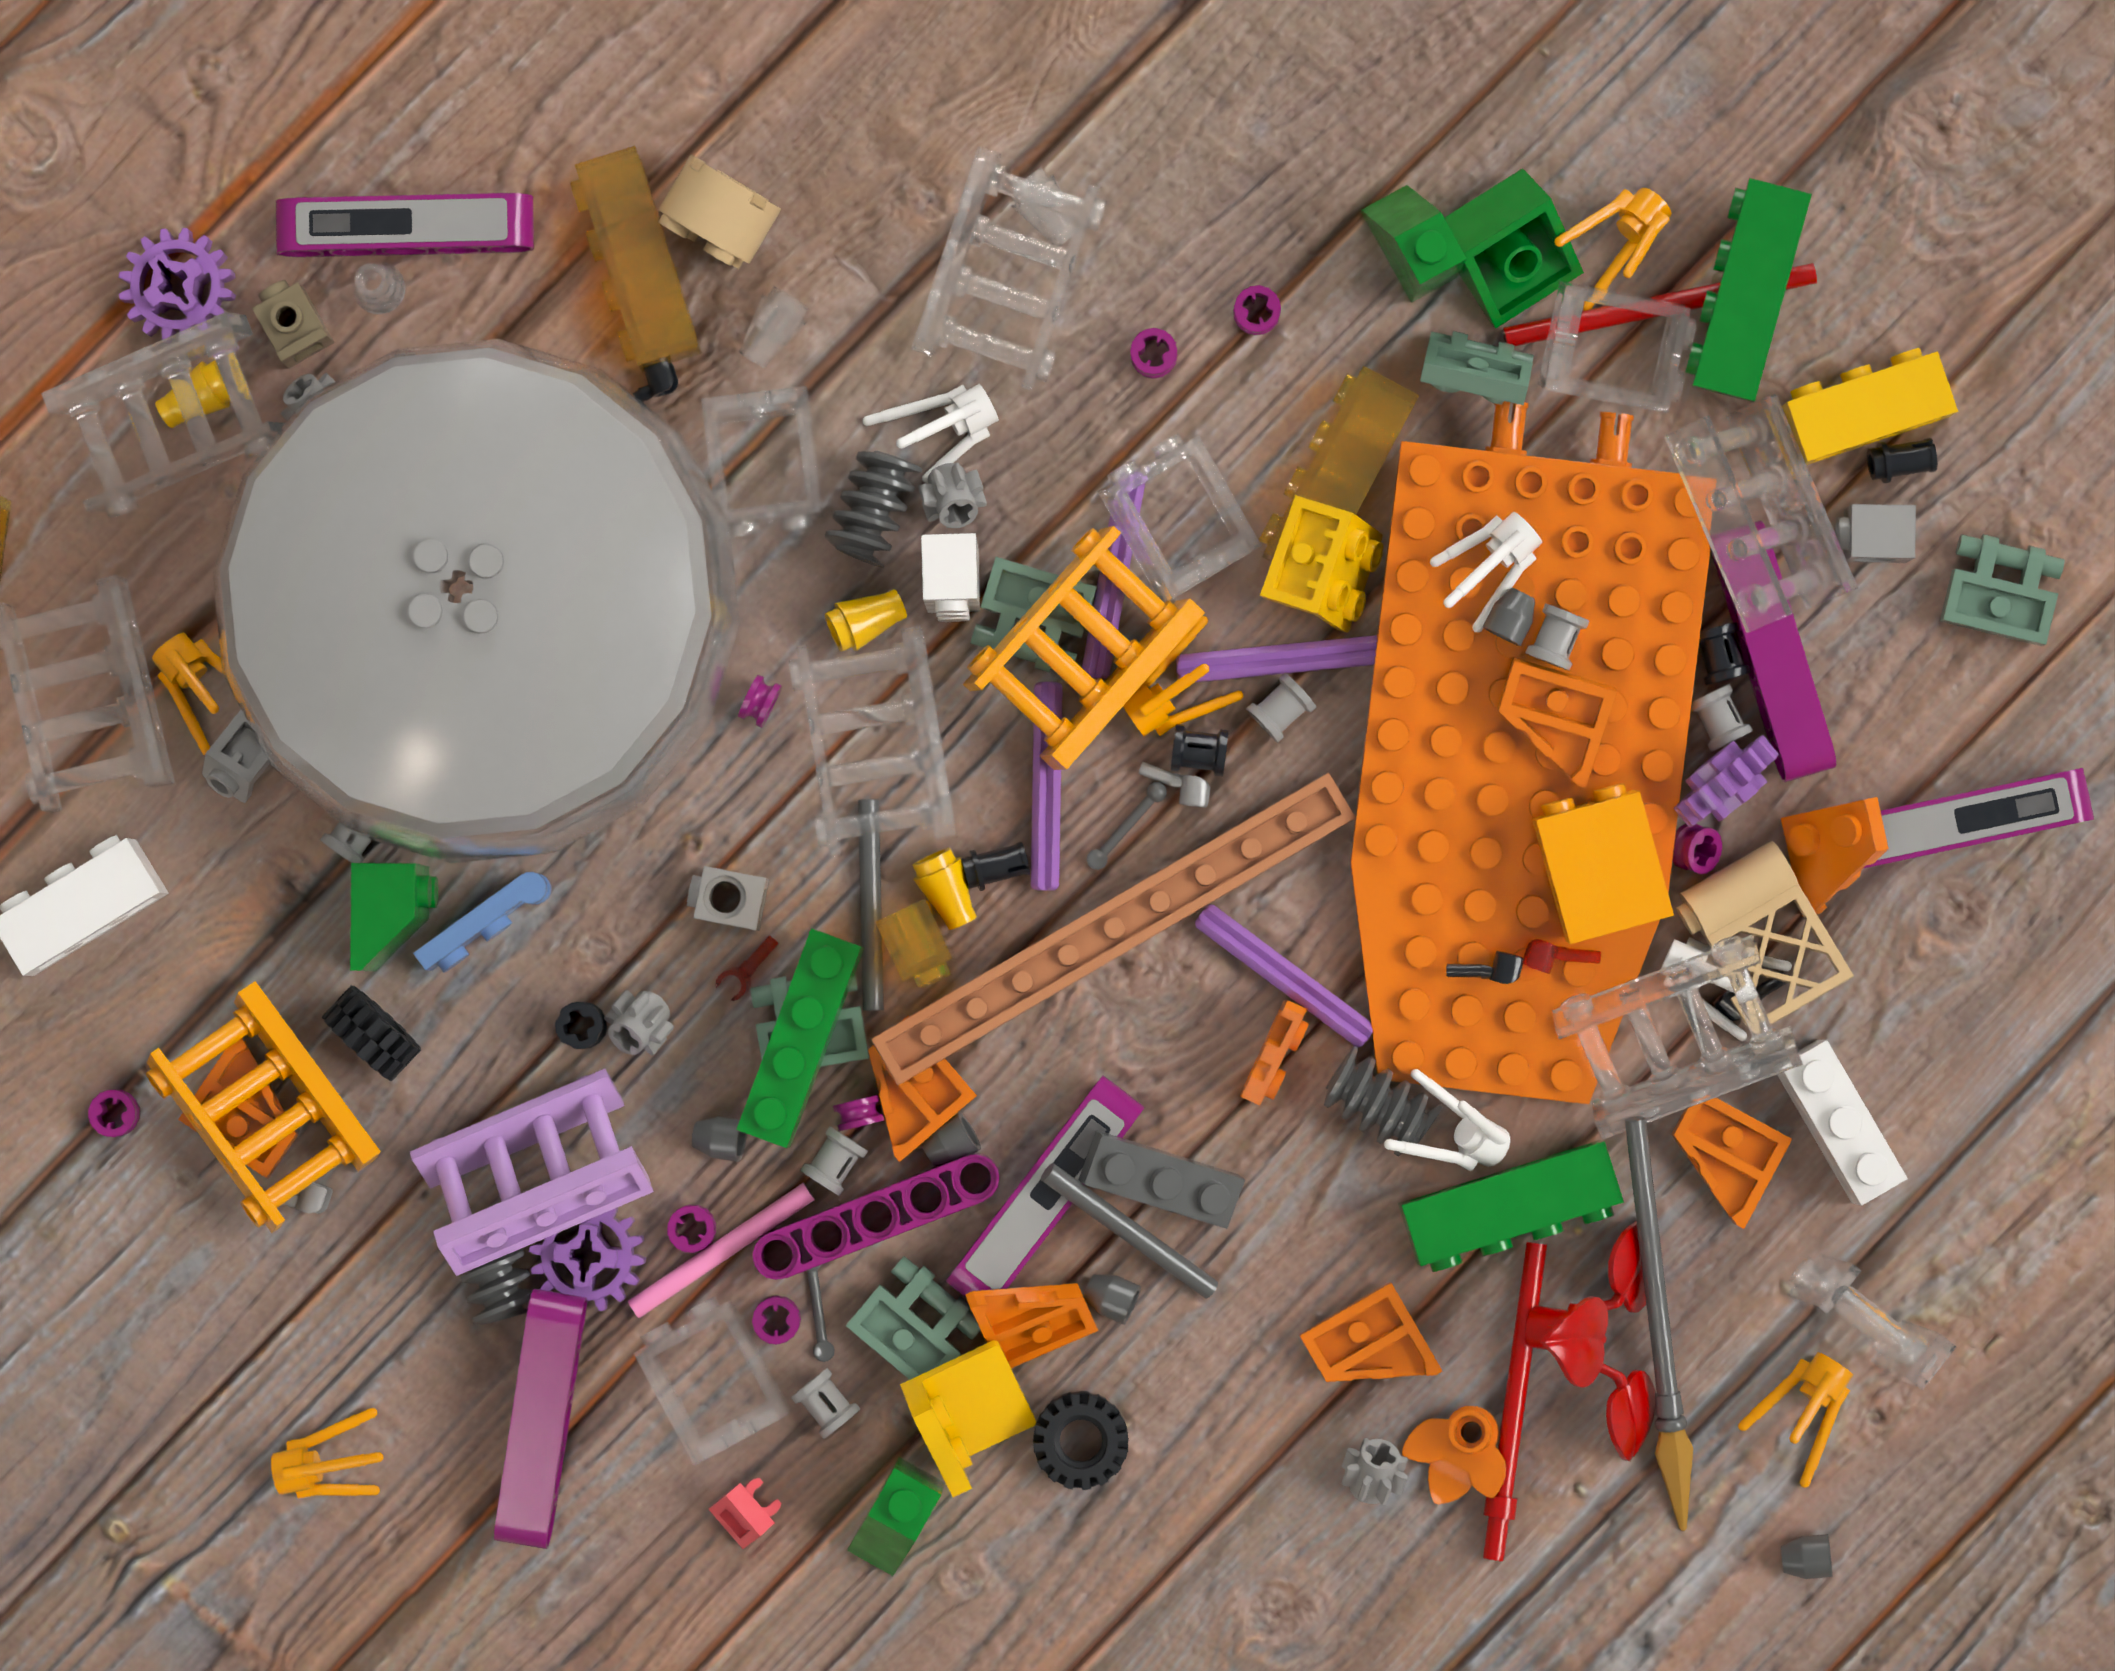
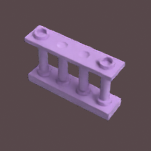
M606 1068L591 1075L583 1076L570 1084L410 1151L412 1161L429 1188L431 1189L441 1184L452 1223L433 1232L439 1250L456 1276L654 1192L649 1176L632 1146L622 1151L619 1150L607 1113L625 1105ZM588 1122L600 1160L570 1172L558 1134ZM539 1143L551 1181L521 1193L509 1155ZM490 1164L501 1202L472 1214L461 1175Z

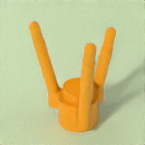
M1640 188L1633 195L1627 189H1623L1611 203L1555 238V245L1562 247L1619 212L1620 219L1616 222V225L1628 241L1582 303V311L1592 309L1627 261L1628 263L1623 270V276L1625 278L1633 276L1658 233L1670 221L1669 218L1672 214L1670 207L1654 191L1648 188Z
M1202 616L1124 704L1123 708L1143 736H1146L1153 730H1156L1159 736L1175 727L1176 724L1180 725L1243 699V692L1237 690L1168 716L1169 713L1176 709L1171 699L1209 672L1207 664H1201L1164 690L1159 683L1149 688L1207 625L1208 618L1206 616Z
M180 633L160 646L153 654L152 660L161 670L157 677L169 690L191 735L202 754L205 755L210 749V745L181 687L183 689L190 687L209 712L216 714L219 711V706L199 680L207 672V667L203 662L206 661L239 687L240 685L229 664L213 653L203 639L193 643L185 633Z
M1820 1352L1816 1353L1810 1363L1801 1358L1792 1373L1739 1422L1738 1428L1741 1431H1746L1794 1386L1803 1381L1804 1383L1799 1391L1808 1397L1810 1401L1789 1437L1790 1442L1793 1444L1798 1443L1820 1406L1827 1407L1800 1479V1486L1807 1488L1817 1469L1840 1406L1850 1392L1846 1386L1853 1374L1841 1364Z
M373 1407L307 1437L287 1441L286 1451L276 1452L271 1456V1471L277 1492L280 1495L296 1492L298 1499L315 1495H378L380 1488L376 1485L318 1484L316 1482L322 1481L323 1473L380 1463L383 1460L381 1452L321 1461L316 1450L308 1451L309 1448L375 1418L378 1414L377 1410Z

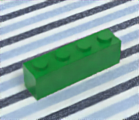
M1749 178L1746 190L1735 187L1727 216L1728 219L1737 221L1732 241L1721 239L1713 270L1723 272L1718 292L1707 291L1699 322L1709 324L1703 344L1693 342L1685 373L1695 375L1692 387L1755 402L1812 194Z
M811 928L736 1130L784 1148L791 1147L864 947Z
M1597 1140L1400 1202L1398 1205L1417 1264L1420 1266L1430 1264L1432 1272H1437L1463 1263L1460 1254L1481 1248L1482 1255L1487 1256L1513 1247L1511 1238L1531 1232L1533 1240L1561 1233L1564 1231L1561 1222L1582 1216L1584 1224L1609 1218L1615 1215L1612 1206L1624 1203L1606 1143L1605 1141Z

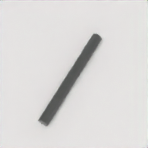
M879 799L858 800L861 947H864L862 953L863 1011L884 1010Z
M1051 1163L1044 1170L1041 1176L1042 1182L1205 1299L1215 1292L1218 1286L1217 1280L1060 1167Z

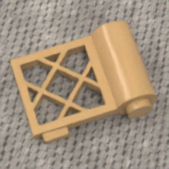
M1773 841L1767 842L1680 893L1683 904L1676 907V911L1691 935L1700 931L1703 937L1706 938L1729 978L1748 986L1740 971L1751 973L1753 976L1750 987L1756 990L1759 976L1790 983L1784 1005L1768 1014L1764 1013L1755 996L1747 998L1737 994L1730 1000L1746 1027L1756 1022L1762 1031L1854 977L1799 886L1790 864ZM1793 901L1806 920L1801 940L1771 932L1775 912ZM1767 917L1764 930L1750 927ZM1810 929L1820 945L1807 942ZM1740 932L1762 938L1755 967L1733 961L1722 942ZM1768 940L1799 947L1792 976L1761 968ZM1805 949L1826 954L1837 974L1822 983L1798 978ZM1796 985L1810 989L1793 999Z

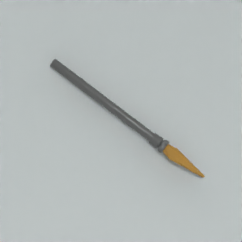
M1638 1116L1625 1119L1657 1391L1655 1393V1407L1658 1418L1655 1421V1426L1659 1431L1655 1456L1679 1529L1685 1531L1688 1521L1694 1449L1685 1431L1687 1421L1685 1416L1682 1415L1684 1413L1680 1391L1677 1388L1646 1117Z

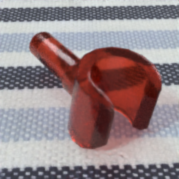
M769 935L739 967L728 968L722 972L716 979V988L726 980L727 976L733 975L740 980L741 990L730 1001L738 1000L746 995L751 988L750 977L779 943Z
M1534 939L1527 946L1523 957V964L1532 969L1550 974L1555 959L1565 962L1599 964L1601 952L1571 949L1542 939Z

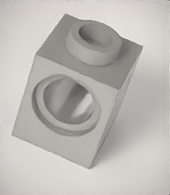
M1852 504L1844 509V517H1837L1835 523L1836 549H1843V562L1907 563L1915 559L1916 505Z
M704 866L702 877L692 876L687 906L695 908V919L760 931L770 880ZM722 883H733L740 890V904L730 913H721L713 904V892Z

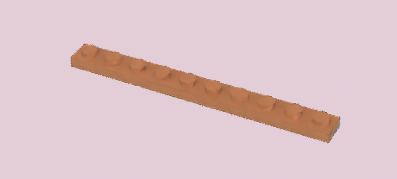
M1328 772L875 1036L871 1041L899 1086L1353 821L1356 817Z

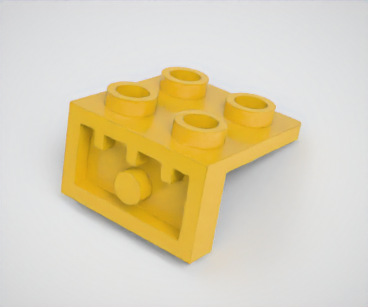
M1295 495L1260 596L1266 600L1313 614L1337 630L1348 633L1352 622L1358 621L1363 613L1366 603V594L1363 591L1369 574L1377 570L1382 560L1384 546L1381 542L1382 533L1352 512Z
M996 1340L900 1384L911 1415L953 1498L972 1489L965 1472V1468L973 1465L970 1456L1023 1432L1036 1424L1032 1410Z

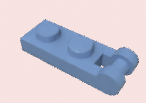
M535 872L521 874L413 954L425 970L433 971L439 966L443 973L447 972L469 956L465 947L482 935L487 942L507 929L512 924L508 915L525 903L533 905L544 903L551 894L549 880L544 875Z

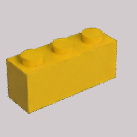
M1915 348L1891 357L1892 367L1873 373L1870 364L1840 374L1841 384L1823 389L1820 381L1790 391L1792 400L1787 401L1781 406L1780 411L1799 466L1803 467L1949 418L1958 412L1938 351L1923 356L1921 349Z

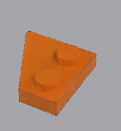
M1513 658L1498 705V712L1516 729H1520L1530 738L1532 743L1544 755L1549 756L1571 777L1573 782L1580 787L1586 788L1617 689L1606 684Z
M1877 797L1781 818L1791 868L1799 886L1816 914L1822 913L1827 908L1825 903L1839 890L1847 889L1855 882L1866 865L1875 863L1889 849Z
M1283 1000L1242 1088L1240 1097L1259 1106L1264 1097L1274 1100L1287 1072L1280 1069L1279 1066L1288 1049L1294 1052L1297 1051L1309 1023L1302 1020L1307 1011L1306 1008L1289 1000Z
M873 1045L868 1049L894 1157L899 1162L977 1096L946 1058L898 1086L875 1046Z
M240 1039L223 1052L194 1095L201 1105L259 1065L244 1039ZM268 1084L214 1123L231 1147L234 1148L284 1113L285 1110L272 1087ZM182 1113L178 1120L196 1131L184 1113ZM295 1130L248 1163L247 1166L269 1179L298 1136L297 1131Z
M1699 1088L1695 1089L1671 1134L1729 1218L1736 1226L1742 1229L1746 1227L1792 1141L1790 1137Z
M1391 1282L1386 1283L1299 1334L1326 1382L1368 1378L1385 1379L1417 1375L1434 1376L1443 1372Z
M1078 1283L981 1290L965 1294L986 1342L998 1341L1011 1368L1098 1331Z

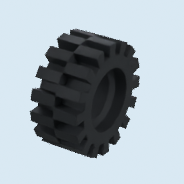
M351 985L322 1015L324 1022L332 1028V1031L349 1048L356 1052L358 1057L363 1061L365 1060L372 1069L378 1071L381 1076L389 1081H393L421 1051V1047L414 1038L406 1033V1030L394 1021L390 1014L381 1009L380 1005L374 1000L372 1001L368 995L355 986Z
M1088 1391L1063 1394L1062 1397L1055 1401L1052 1400L1045 1410L1040 1413L1036 1421L1033 1448L1037 1463L1041 1470L1043 1469L1047 1473L1048 1478L1053 1482L1064 1485L1065 1488L1089 1490L1097 1485L1102 1486L1109 1482L1108 1480L1114 1474L1116 1475L1120 1471L1124 1460H1126L1129 1441L1128 1430L1120 1411L1114 1404L1112 1405L1105 1397L1099 1394H1090ZM1075 1420H1086L1093 1423L1099 1429L1102 1436L1099 1452L1086 1461H1076L1069 1458L1063 1452L1060 1445L1062 1430L1066 1425Z

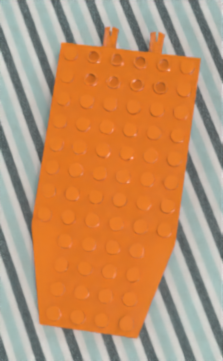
M1504 401L1502 404L1494 403L1495 412L1491 446H1486L1485 451L1407 441L1400 442L1350 866L1369 1016L1373 1029L1372 1040L1377 1074L1389 1068L1393 1072L1391 1081L1402 1082L1406 1080L1411 1084H1419L1411 1077V1071L1418 1069L1445 1088L1589 1104L1660 920L1574 944L1566 942L1532 818L1544 815L1541 806L1554 801L1572 797L1575 806L1595 801L1593 791L1608 786L1624 783L1626 792L1631 790L1640 791L1667 892L1669 891L1678 813L1673 808L1680 802L1719 478L1632 468V463H1628L1627 458L1634 415L1623 413L1618 415L1616 435H1614L1616 413L1600 412L1596 459H1591L1590 463L1527 456V451L1522 450L1529 403L1524 402V405L1513 403L1511 423H1509L1510 402ZM1513 511L1525 519L1542 540V544L1532 552L1537 559L1522 572L1512 587L1535 599L1533 623L1521 646L1510 643L1484 628L1478 633L1472 629L1483 608L1512 568L1514 562L1508 568L1499 563L1453 607L1446 608L1443 604L1444 599L1492 554L1486 547V544L1492 539L1491 537L1438 567L1430 565L1432 557L1482 529L1496 515L1504 521ZM1545 604L1555 606L1589 620L1587 629H1580L1569 656V660L1572 662L1570 671L1525 653L1527 646L1534 645L1546 616L1542 612ZM1513 658L1616 687L1617 694L1586 788L1580 787L1573 782L1571 777L1549 756L1544 755L1532 743L1530 738L1520 729H1516L1498 712V705ZM1496 951L1520 956L1524 960L1520 977L1510 984H1502L1476 977L1446 976L1447 964H1483L1492 967Z

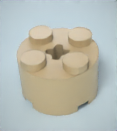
M690 154L659 207L663 215L658 223L693 242L696 241L698 236H701L707 240L703 250L730 266L733 265L739 269L743 261L750 264L782 209L768 202L766 198L720 170L716 171L706 165V162Z

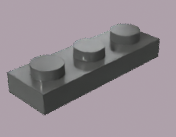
M1098 1130L1095 1132L1078 1179L1084 1185L1226 1229L1229 1226L1245 1179L1239 1174Z

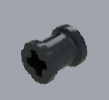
M1737 622L1700 632L1699 646L1707 670V675L1703 678L1705 686L1751 673L1750 666L1743 664L1735 633L1739 630Z
M1176 724L1170 771L1178 772L1181 767L1212 770L1215 776L1223 777L1228 730L1220 729L1218 734L1186 731L1184 725Z
M570 1003L561 1009L560 1015L555 1022L556 1034L562 1043L570 1045L574 1049L592 1048L599 1044L606 1035L608 1026L607 1021L604 1020L605 1014L602 1009L592 1003ZM577 1011L580 1012L582 1017H592L595 1026L587 1029L589 1038L583 1040L580 1034H571L568 1025L576 1021L574 1013Z

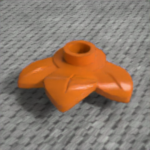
M1478 1406L1461 1407L1449 1419H1426L1411 1432L1402 1449L1404 1457L1413 1461L1430 1464L1428 1469L1429 1490L1433 1502L1438 1505L1460 1499L1472 1486L1484 1496L1494 1498L1506 1478V1462L1496 1447L1499 1436L1498 1424L1490 1412ZM1472 1422L1479 1424L1482 1430L1480 1439L1474 1443L1468 1442L1464 1437L1465 1427Z

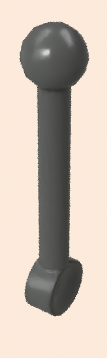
M1161 782L1151 783L1146 790L1147 796L1101 848L1093 849L1089 852L1087 863L1092 869L1099 870L1104 868L1107 864L1108 854L1154 802L1158 803L1165 799L1167 789Z
M819 1265L807 1270L817 1339V1343L813 1347V1355L817 1360L826 1362L833 1358L835 1349L827 1341L818 1269L821 1266Z

